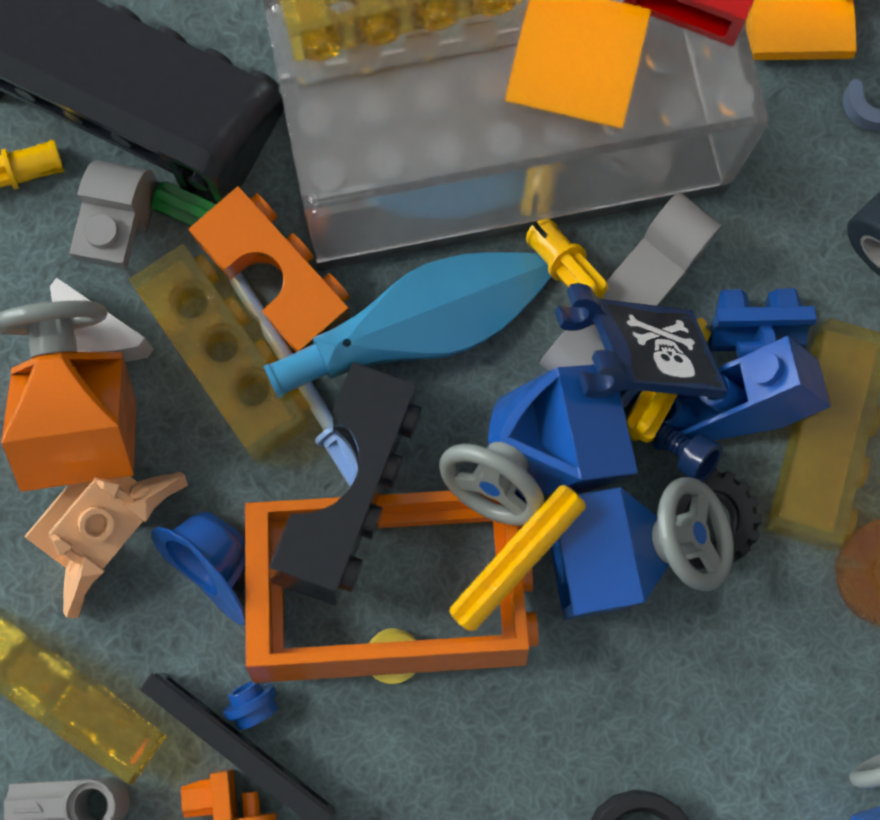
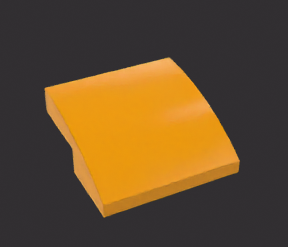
M529 0L504 101L623 129L651 9L612 0Z
M754 0L745 22L752 60L854 59L856 54V25L853 0Z

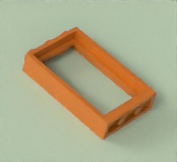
M451 491L379 495L376 505L384 507L378 528L492 521L495 557L523 527L507 525L486 518L462 503ZM477 492L478 494H480L481 496L485 497L486 499H488V500H490V501H492V502H494V503H496V504L502 505V504L499 503L497 500L491 499V498L485 496L484 494H482L481 492ZM341 497L245 503L246 668L253 683L526 666L529 647L538 646L536 612H526L524 592H533V573L531 568L500 603L502 635L285 649L284 588L271 583L269 565L290 514L319 511L332 505Z

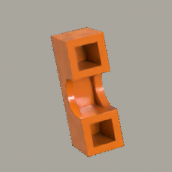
M237 186L188 230L195 241L230 280L246 267L257 263L270 264L282 272V289L279 295L262 312L275 330L295 352H298L313 345V337L332 330L350 318L349 308L344 303L350 298V295L333 275L328 273L321 278L309 265L308 262L314 256L294 233L290 234L287 238L280 233L272 224L278 216L258 193L249 198Z

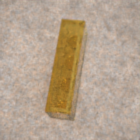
M829 318L816 330L810 352L819 360L831 407L792 424L765 532L826 550L842 546L843 541H848L853 535L857 523L858 510L852 508L856 488H862L871 463L870 457L864 456L869 436L873 437L880 426V405L877 404L880 393V332Z

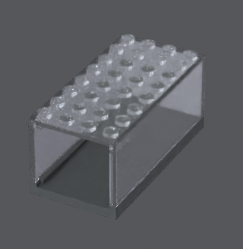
M263 0L304 211L319 271L528 231L532 225L539 229L541 227L537 221L545 218L551 219L556 225L664 205L678 191L689 199L726 193L770 122L745 26H743L734 46L731 47L649 16L623 129L504 101L529 0ZM612 0V1L624 3V0Z

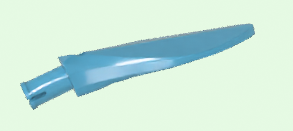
M523 252L462 254L424 264L397 280L375 301L351 319L328 332L313 337V345L270 365H264V370L277 397L280 398L284 394L325 375H328L329 379H333L349 372L353 362L369 367L399 361L445 358L468 351L502 331L532 302L551 279L548 273V265L538 253Z

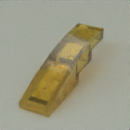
M0 615V693L127 784L134 785L166 738V735L95 680L78 672L50 649L26 636Z

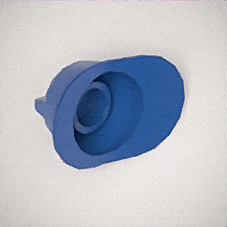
M202 512L192 516L173 530L162 527L154 528L151 531V539L163 558L199 586L232 621L238 625H245V611L233 592L245 571L244 537L235 528L209 512Z

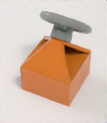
M83 300L45 302L19 306L0 312V334L28 335L31 359L13 367L11 370L1 440L20 492L92 482L95 477L112 479L134 475L136 397L123 353L78 352L74 330L99 324L107 317V308L99 302Z

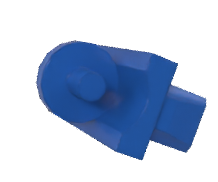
M795 288L775 289L769 292L765 301V307H750L748 295L742 289L722 290L718 297L715 316L710 330L709 349L710 351H736L737 357L740 358L786 336H789L805 349L809 329L812 325H815L817 320L815 307L802 306Z

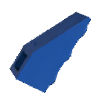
M786 336L719 367V372L728 390L723 399L678 394L663 422L689 439H693L699 434H704L712 440H719L780 429L831 407L819 360L789 336ZM653 441L655 449L658 451L665 450L664 447Z

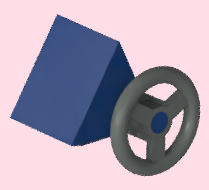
M594 364L557 367L498 398L489 425V446L486 448L473 444H459L448 448L442 454L439 462L442 479L449 490L462 503L478 514L499 523L524 526L559 486H568L579 495L637 474L638 471L620 392L604 398H589L584 395L579 376L582 372L597 373ZM459 462L479 464L473 474L458 472L456 467ZM477 492H481V493L484 494L485 496H487V497H489V498H491V499L497 500V501H498L499 503H501L502 505L496 504V503H494V502H492V501L486 499L485 497L481 496V495L478 494Z
M692 477L678 478L667 486L660 499L658 517L621 487L579 494L578 496L586 504L585 510L550 547L564 621L629 609L644 603L669 564L675 574L691 588L699 591L714 590L722 585L728 577L734 553L732 530L722 503L711 488L702 481ZM685 494L691 495L690 512L676 515V508L680 498ZM707 514L714 528L717 550H715L710 541V532L706 524ZM700 557L708 573L704 574L697 571L689 563L688 559Z

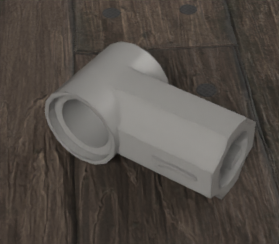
M106 776L94 779L9 784L7 797L4 800V820H100L91 815L87 805L88 797L94 789L101 791L107 798V813L102 820H123L129 811L130 796L127 788L121 781Z

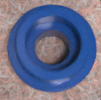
M249 681L239 686L228 695L231 703L223 709L226 720H234L238 730H244L261 723L273 715L279 708L274 699L277 695V690L272 683L261 686L260 683Z

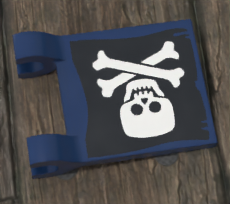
M575 283L570 284L567 289L573 307L558 305L554 311L560 328L564 330L577 331L594 324L596 325L605 350H597L592 356L597 373L582 372L579 376L584 395L589 398H604L623 390H639L723 399L728 392L692 310L601 299L590 286Z

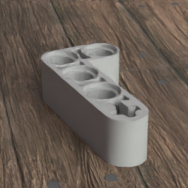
M678 191L653 220L641 242L607 280L609 289L603 295L604 299L658 306L662 299H666L687 274V270L694 261H698L721 229L722 224ZM594 324L577 331L565 330L546 352L539 364L548 372L557 367L594 364L592 360L594 352L605 350L596 325Z

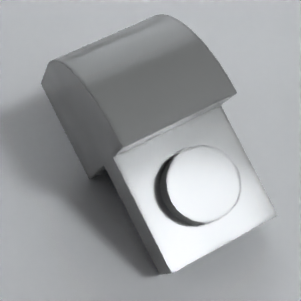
M94 160L89 164L77 193L82 204L69 251L74 260L127 270L136 231H147L152 211V196L158 186V181L152 170L102 160Z

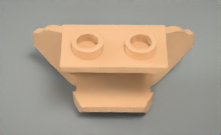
M179 471L138 482L131 476L112 479L95 477L92 482L67 485L25 535L26 539L66 568L63 593V613L66 618L79 617L85 594L90 586L105 572L103 570L139 525L143 521H147L153 510L165 498L188 486L183 473Z

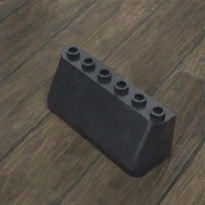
M0 0V101L3 95L7 93L173 173L180 188L216 204L237 186L242 187L285 109L283 97L277 91L279 85L272 77L258 70H252L248 73L233 66L228 57L212 48H206L204 51H201L187 44V41L179 33L168 27L160 26L157 30L144 24L134 12L118 4L111 8L96 0Z

